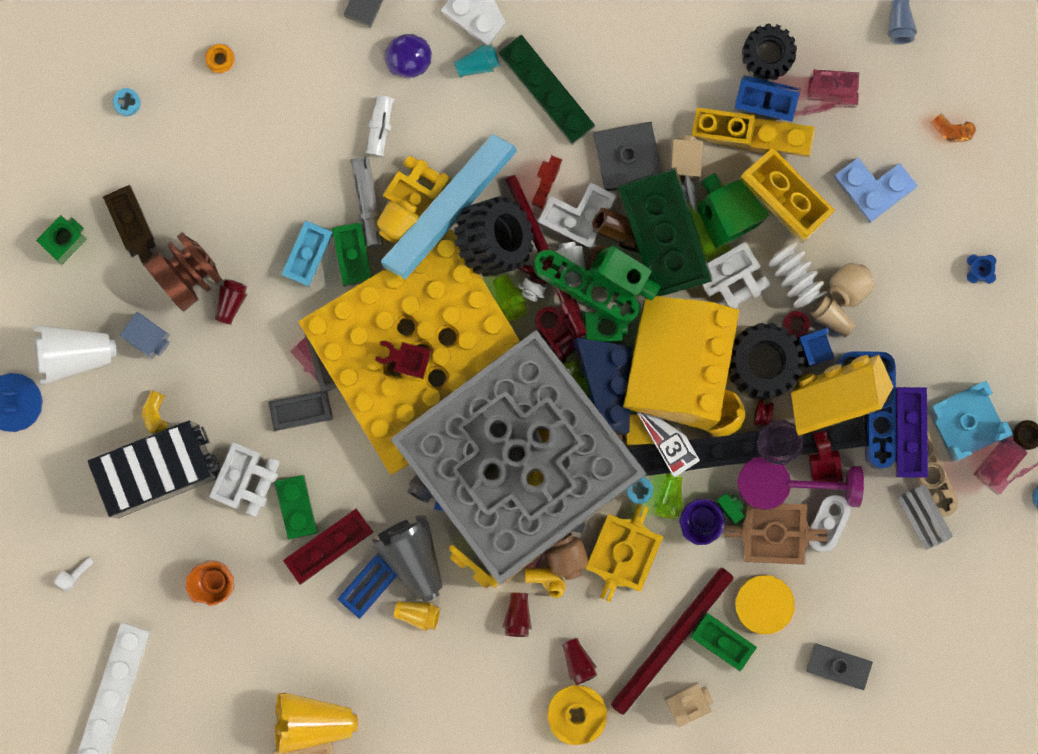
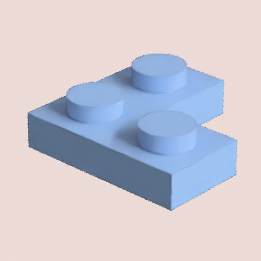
M859 157L834 176L869 223L918 187L900 163L876 180Z

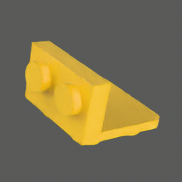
M451 544L448 548L452 552L449 558L462 569L469 566L476 572L472 578L485 589L490 585L493 588L499 585L492 574H487L455 545Z

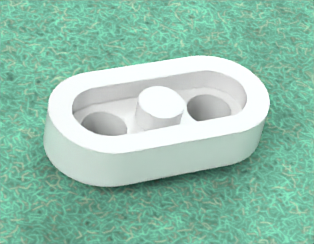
M832 495L826 497L821 502L810 529H828V535H826L828 539L824 543L809 541V546L813 550L828 552L836 546L851 511L844 497ZM831 505L838 506V515L832 516L829 513Z

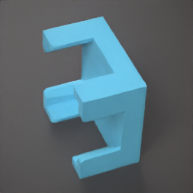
M987 380L927 408L952 462L959 461L977 450L1013 435L1006 421L1001 422L989 398V395L993 393Z

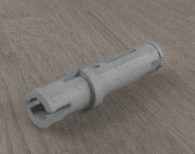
M365 156L364 159L363 157L353 158L350 161L360 209L358 219L359 222H362L366 247L380 246L384 244L383 237L379 234L380 229L377 226V220L381 215V211H378L369 157Z

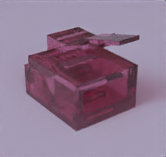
M813 69L808 81L807 100L838 103H829L822 105L819 109L805 111L803 116L826 112L839 107L856 108L859 102V93H857L859 88V72Z
M1008 437L997 444L973 475L985 485H989L988 488L996 495H999L1015 478L1022 477L1038 466V462L1029 468L1021 469L1007 480L1009 475L1028 454L1027 451Z

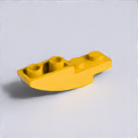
M696 107L691 136L704 141L755 152L767 153L770 149L774 148L781 156L788 154L810 158L815 127L759 119L755 115Z

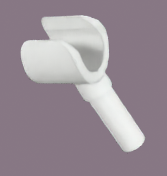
M89 557L71 575L62 571L55 580V585L64 591L72 590L80 575L94 562Z

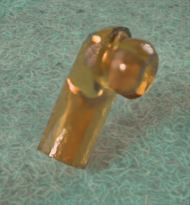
M942 113L931 122L934 128L948 142H967L976 133V127L973 123L966 121L964 124H951Z

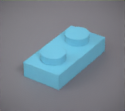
M305 220L281 275L310 287L333 236V232Z

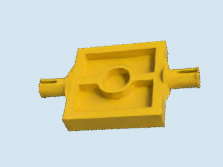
M637 504L632 520L620 519L611 514L607 515L585 568L600 575L606 581L599 598L604 600L608 589H610L606 598L608 602H611L617 586H627L636 591H642L663 540V536L649 531L643 525L650 508L644 506L639 517L643 507L641 504Z

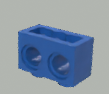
M743 75L735 108L793 122L801 88Z

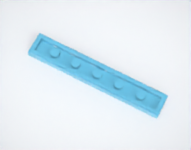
M492 134L418 218L417 222L409 228L381 260L383 267L406 280L454 225L458 216L462 215L461 211L464 208H468L515 155L517 152L515 145Z

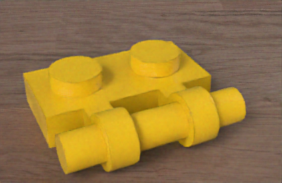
M409 155L404 165L412 170L411 174L408 177L398 171L383 194V198L400 203L401 199L407 200L417 207L415 213L420 217L451 182V177L444 172L440 174L428 166L429 163L425 160H417ZM421 176L435 184L431 191L417 183Z

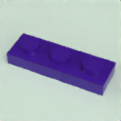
M896 387V478H927V387Z

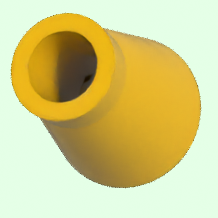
M397 601L394 610V618L407 622L426 632L428 629H436L440 617V607L434 606L433 602Z

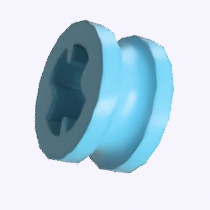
M123 88L115 93L113 105L119 114L132 116L139 111L141 101L134 90ZM126 95H131V100H135L134 106L129 105L128 110L122 109L123 105L119 104V100L125 99Z
M646 478L638 481L642 482L644 488H648V494H643V499H637V495L631 492L632 486L626 490L627 497L633 503L643 504L652 497L653 485Z

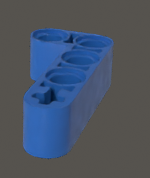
M847 352L837 359L835 365L841 364L843 367L845 359L855 360L864 355H868L869 358L880 355L887 365L886 371L893 388L882 409L865 414V432L868 445L865 446L866 462L874 469L887 468L896 459L895 360L887 352ZM878 417L884 419L887 423V430L884 434H880L874 429L873 423ZM887 438L888 442L881 443L882 453H887V458L883 459L880 463L879 458H874V452L880 450V442L873 443V439Z

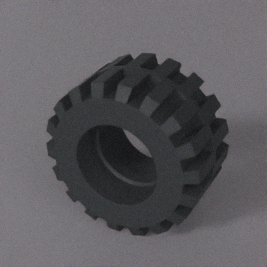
M499 196L472 204L461 211L462 216H458L456 220L458 227H455L454 234L457 235L455 244L456 247H459L460 252L458 254L460 258L465 259V265L468 269L474 267L473 272L475 274H482L483 277L499 275L524 266V262L530 259L529 252L533 251L531 240H534V233H531L530 228L532 225L526 218V212L520 210V205L517 202H512L508 197L502 198Z
M758 323L755 326L746 328L734 339L728 371L732 384L735 383L738 387L737 390L741 393L744 392L748 394V397H756L759 400L773 399L787 392L797 383V379L803 371L801 370L804 364V357L801 356L803 350L801 345L798 346L796 336L794 334L790 335L787 332V328L783 326L781 328L777 327L774 323ZM760 344L772 346L781 357L782 366L779 373L769 379L757 377L748 366L747 358L749 352L753 347Z

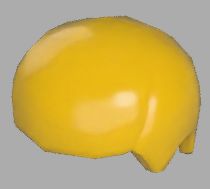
M725 389L720 421L707 431L711 435L716 437L729 436L741 428L745 419V409L736 393Z

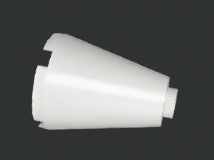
M44 325L34 326V331L40 332V337L34 338L37 370L39 374L44 373L45 377L39 378L40 385H46L111 364V357H116L115 339L109 340L108 334Z

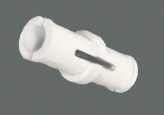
M377 95L375 96L372 121H368L367 127L370 128L365 154L384 157L387 132H390L392 127L389 121L394 98Z

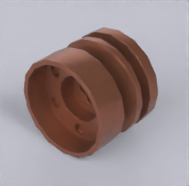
M181 232L177 236L185 246L181 251L170 241L168 247L173 254L170 260L160 252H157L143 265L172 301L185 312L199 300L193 290L196 284L209 292L211 288L204 280L207 275L216 284H219L223 279L220 277L214 261L198 242H195Z

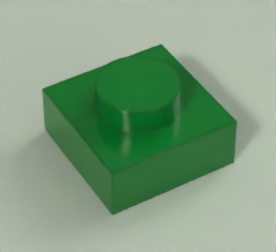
M724 493L715 500L732 524H736L745 517L741 512L744 506L734 494L729 497L727 493Z

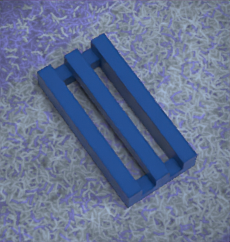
M376 554L337 600L361 619L397 575ZM377 563L382 566L357 596L349 602L346 598ZM386 571L390 573L389 577L363 607L358 610L355 606Z

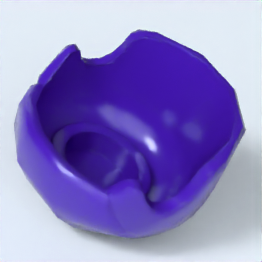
M414 34L399 35L390 42L385 50V63L390 72L407 79L424 74L431 64L432 51L429 44L422 37Z
M695 499L685 505L679 519L683 537L695 545H708L717 540L725 526V517L719 504L710 499Z

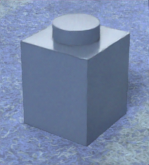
M138 311L120 334L122 338L152 359L155 355H162L170 343L167 340L170 334Z

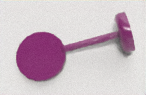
M766 456L757 457L747 462L739 472L737 481L739 493L743 500L753 508L761 510L774 509L784 503L791 488L845 490L847 504L850 507H860L864 493V475L861 466H851L847 471L845 482L796 481L790 479V474L782 463Z

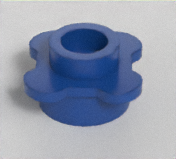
M972 254L967 258L969 273L966 278L970 283L985 281L987 284H991L996 280V275L994 274L996 258L993 255L978 257L976 254ZM980 266L984 267L983 272L979 271Z

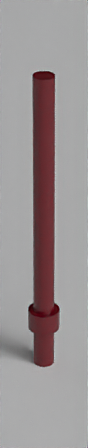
M516 175L509 176L505 181L514 201L520 205L521 211L524 210L526 212V218L531 222V233H534L533 243L538 254L543 250H550ZM547 258L546 261H542L546 271L549 268L557 271L555 278L559 279L561 273L551 266L552 260ZM553 286L561 302L559 306L565 318H568L576 337L585 335L587 330L578 313L580 308L576 299H572L571 295Z

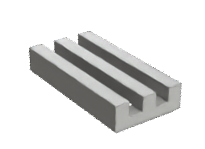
M925 484L897 497L926 550L953 537Z

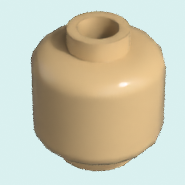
M854 263L844 265L829 282L831 297L843 307L858 306L874 289L871 271L864 265Z

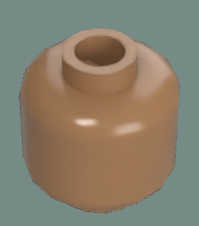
M571 533L545 551L552 573L556 576H564L566 580L581 576V570L588 564V557L582 540L572 536Z

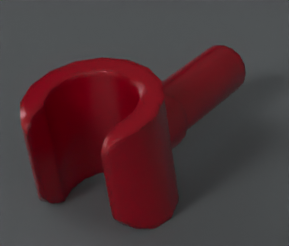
M524 264V266L518 268V270L529 274L532 281L542 284L548 283L535 274L533 266Z

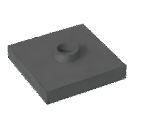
M652 121L594 132L593 135L605 190L618 189L619 184L662 171Z

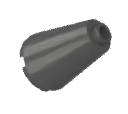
M425 515L415 516L417 520L415 523L410 524L406 519L378 534L380 540L373 538L372 543L416 600L422 599L423 602H428L440 595L438 591L443 586L429 521Z

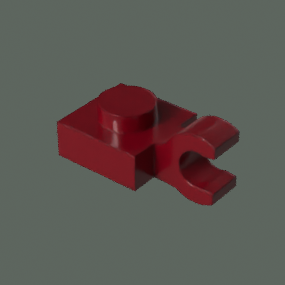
M826 431L815 432L814 440L817 454L808 455L811 481H843L841 457L838 450L831 451L830 439H827Z

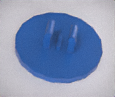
M8 373L0 376V429L18 432L29 428L36 422L42 412L43 399L39 387L32 379L23 374Z

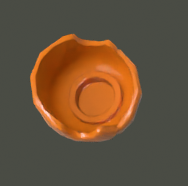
M207 560L195 565L186 578V591L191 600L195 603L207 604L208 606L224 602L234 589L233 574L225 564L215 560Z

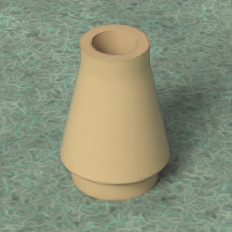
M823 296L810 313L815 317V322L841 334L844 338L852 332L856 325L834 298L829 299Z

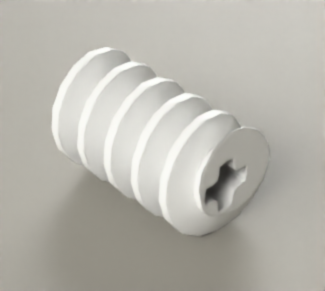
M798 240L774 254V258L769 263L771 268L780 266L775 273L777 278L786 276L781 284L782 287L792 286V289L787 294L788 297H799L793 304L795 308L807 306L829 292H819V289L824 284L823 281L813 282V279L818 274L817 271L807 272V268L812 262L810 260L800 261L805 251H794L799 244Z

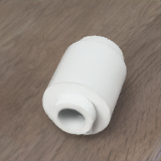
M575 242L558 245L559 250L554 252L587 270L582 246H576ZM563 265L559 269L560 273L565 269ZM570 272L565 275V281L569 286L581 284V278L577 273Z

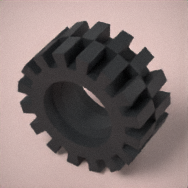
M771 23L766 24L764 27L760 25L754 31H751L745 40L742 48L743 64L746 63L747 71H752L754 73L753 76L756 78L760 76L763 77V80L768 81L769 78L776 80L779 76L783 77L790 70L796 59L797 45H794L795 39L793 36H789L790 31L780 29L781 25L776 24L775 27L771 26ZM764 42L777 44L781 52L780 58L773 63L764 62L758 55L759 46Z

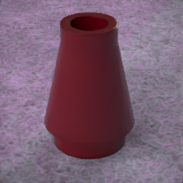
M230 279L224 280L223 285L219 287L215 320L232 325L234 317L248 295L246 293L247 285Z
M510 593V601L502 628H505L506 636L529 637V630H532L527 593Z
M578 638L562 644L569 677L574 680L576 685L598 676L595 670L597 668L596 664L580 644Z

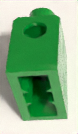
M716 173L709 175L701 181L708 195L697 205V210L716 249L758 228L770 216L769 212L742 181L736 180L724 186Z
M614 246L602 248L589 272L633 297H637L640 294L652 301L661 287L648 279L651 274L649 268ZM628 272L632 275L631 283L627 280Z

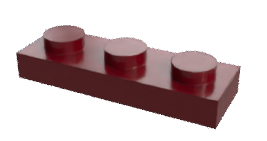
M355 508L288 556L283 562L297 582L302 585L374 532L358 509Z

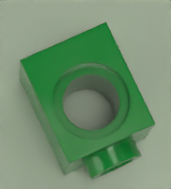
M60 215L36 242L63 265L87 238L81 234L84 228L73 217L66 220ZM69 231L70 240L68 243L59 245L57 242L59 233Z
M590 312L584 315L585 328L587 330L585 337L588 340L615 344L622 343L623 336L628 335L627 324L617 323L600 312ZM608 320L613 323L615 331L608 336L602 335L598 330V324L601 321Z

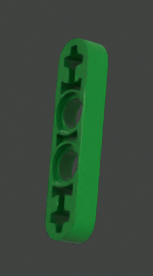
M543 250L536 256L533 270L539 278L617 323L629 324L637 317L639 304L633 296L552 250ZM547 258L551 259V266L557 270L563 265L565 269L562 271L559 279L555 278L556 270L549 268L547 271H544L540 260L546 261ZM570 272L577 273L581 278V284L577 287L569 286L565 281V275ZM595 287L603 288L607 293V299L603 302L595 301L591 296V290ZM613 295L618 297L614 303L623 306L625 303L629 304V311L632 314L627 313L625 316H622L620 314L621 308L613 304L611 309L607 308Z

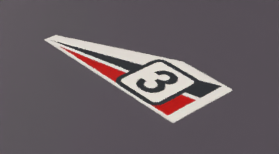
M637 412L673 477H676L700 461L684 434L659 417Z

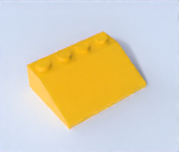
M656 296L650 301L644 297L623 408L707 431L719 423L739 309L708 301Z

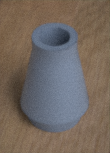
M893 0L887 35L891 37V42L894 44L911 43L915 40L914 35L917 34V29L911 13L909 0Z

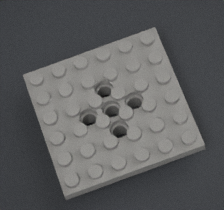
M537 330L391 438V441L499 585L503 584L646 476V472ZM496 424L507 426V432L501 438H495L491 435V429ZM540 429H545L550 433L549 440L542 444L536 443L533 440L534 433ZM518 447L524 449L525 457L522 461L513 462L509 459V453L512 449ZM490 466H497L501 469L499 478L494 481L485 478V471ZM532 472H540L544 475V480L541 485L533 487L527 483L528 476Z

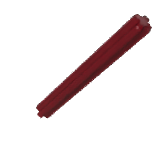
M722 567L718 569L611 702L613 709L622 715L626 714L733 581L734 577L730 572Z

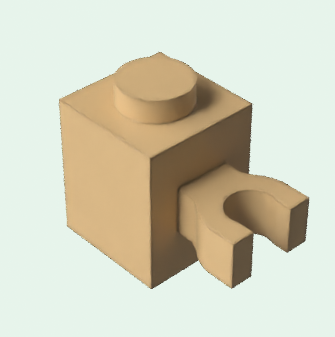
M698 683L664 698L678 727L712 712L709 705L714 703L707 687L701 688Z

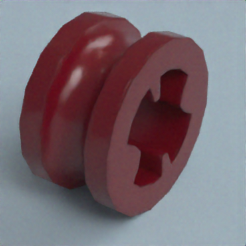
M793 311L783 319L782 326L788 329L787 332L790 335L794 334L796 338H799L808 332L810 320L805 313ZM795 317V320L800 318L803 321V324L800 326L801 332L797 333L796 329L792 332L788 326L791 325L790 318Z
M763 400L758 401L753 426L762 424L764 428H769L774 403L770 402L766 405L763 403Z

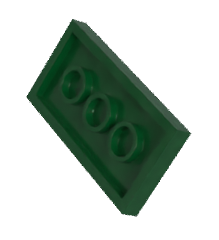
M676 167L619 184L618 189L643 264L651 270L648 278L661 286L656 296H664L712 282L713 278Z

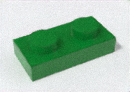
M362 223L332 228L343 287L361 284L371 278Z
M305 475L275 481L287 539L291 540L318 533Z
M709 613L705 614L690 638L739 672H741L757 648Z

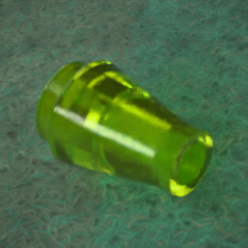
M503 275L493 280L492 283L495 288L498 306L506 319L513 321L524 316L527 313V302L511 282L509 275Z
M670 473L666 474L664 483L653 506L656 508L655 515L666 519L679 518V513L683 511L682 476L677 475L673 477Z

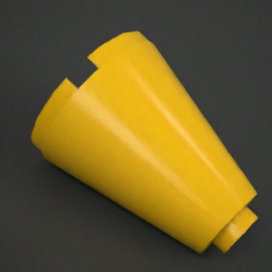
M286 692L278 693L275 706V715H277L275 745L278 753H288L349 739L352 736V732H357L358 717L357 714H352V709L349 707Z

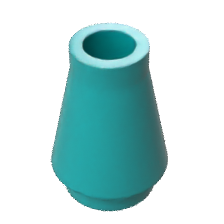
M483 44L461 59L454 61L460 78L468 75L494 72V68L500 67L497 53L492 44L488 46Z

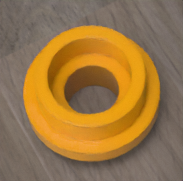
M215 44L207 50L205 62L212 72L222 74L228 72L233 67L235 56L232 49L227 45ZM218 55L226 57L225 62L222 64H217L215 58Z

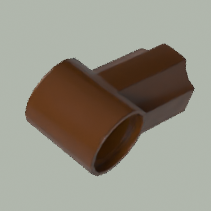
M601 208L593 218V232L618 242L619 246L626 250L640 253L628 217L609 209Z

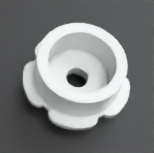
M525 277L523 283L518 284V287L522 289L521 295L535 302H537L538 297L545 298L544 292L547 287L545 284L534 282L530 277Z

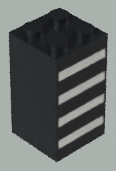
M188 420L87 460L108 517H124L216 480L218 477L216 472L220 471V466L216 456L208 453L205 444L210 443L205 428Z

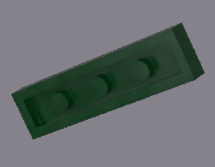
M522 34L498 52L501 59L571 145L595 128L592 120Z

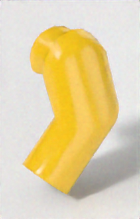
M154 390L151 391L141 414L145 427L151 434L163 431L168 426L167 422L161 419L158 412L165 395Z
M550 568L525 569L526 583H541L552 598L557 599L564 595L566 589L564 580L560 576L554 575Z

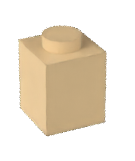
M689 135L679 136V140L673 139L670 169L676 167L680 180H685L687 175H689L691 181L700 180L703 141H696L695 136Z

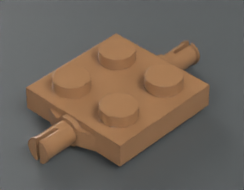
M782 503L776 508L769 510L756 509L747 504L746 518L743 526L725 525V530L736 532H724L725 538H742L745 546L744 562L806 565V548L809 541L827 542V536H816V534L828 535V529H810L807 521V504Z

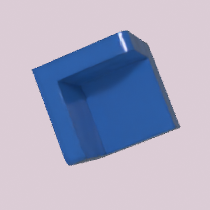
M828 328L799 337L796 340L798 346L801 345L803 350L801 356L804 357L805 369L835 358L827 338L829 334Z

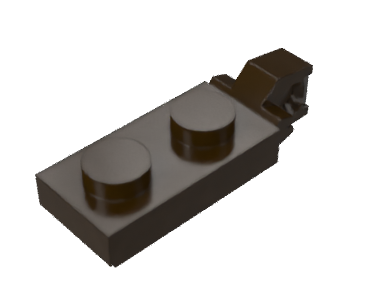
M127 185L103 196V199L125 249L129 251L131 257L138 255L143 265L153 256L150 249L156 247L155 238L131 185Z

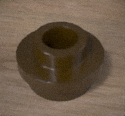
M1030 420L1019 422L1012 432V438L1016 446L1023 450H1032L1038 447V424ZM1024 430H1029L1032 434L1029 441L1024 440L1022 437Z

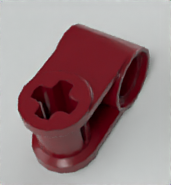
M551 306L544 307L536 314L534 320L535 327L563 364L566 362V357L574 352L572 342L563 349H561V346L569 340L573 341L575 338L581 337H576L572 326L569 325L556 308ZM544 313L553 314L556 318V326L551 329L544 328L540 323L541 315Z

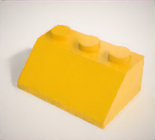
M774 148L770 149L740 177V181L743 182L750 192L802 243L836 211Z
M864 355L853 360L850 365L842 367L841 364H837L827 368L823 374L815 376L814 373H810L797 380L798 383L791 392L798 436L882 409L893 385L880 355L871 358L868 355Z

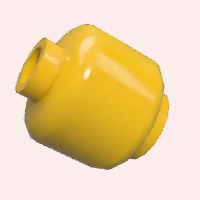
M401 199L400 203L395 201L388 202L377 220V226L380 229L379 234L396 244L409 228L417 222L419 215L415 213L417 207L405 199Z

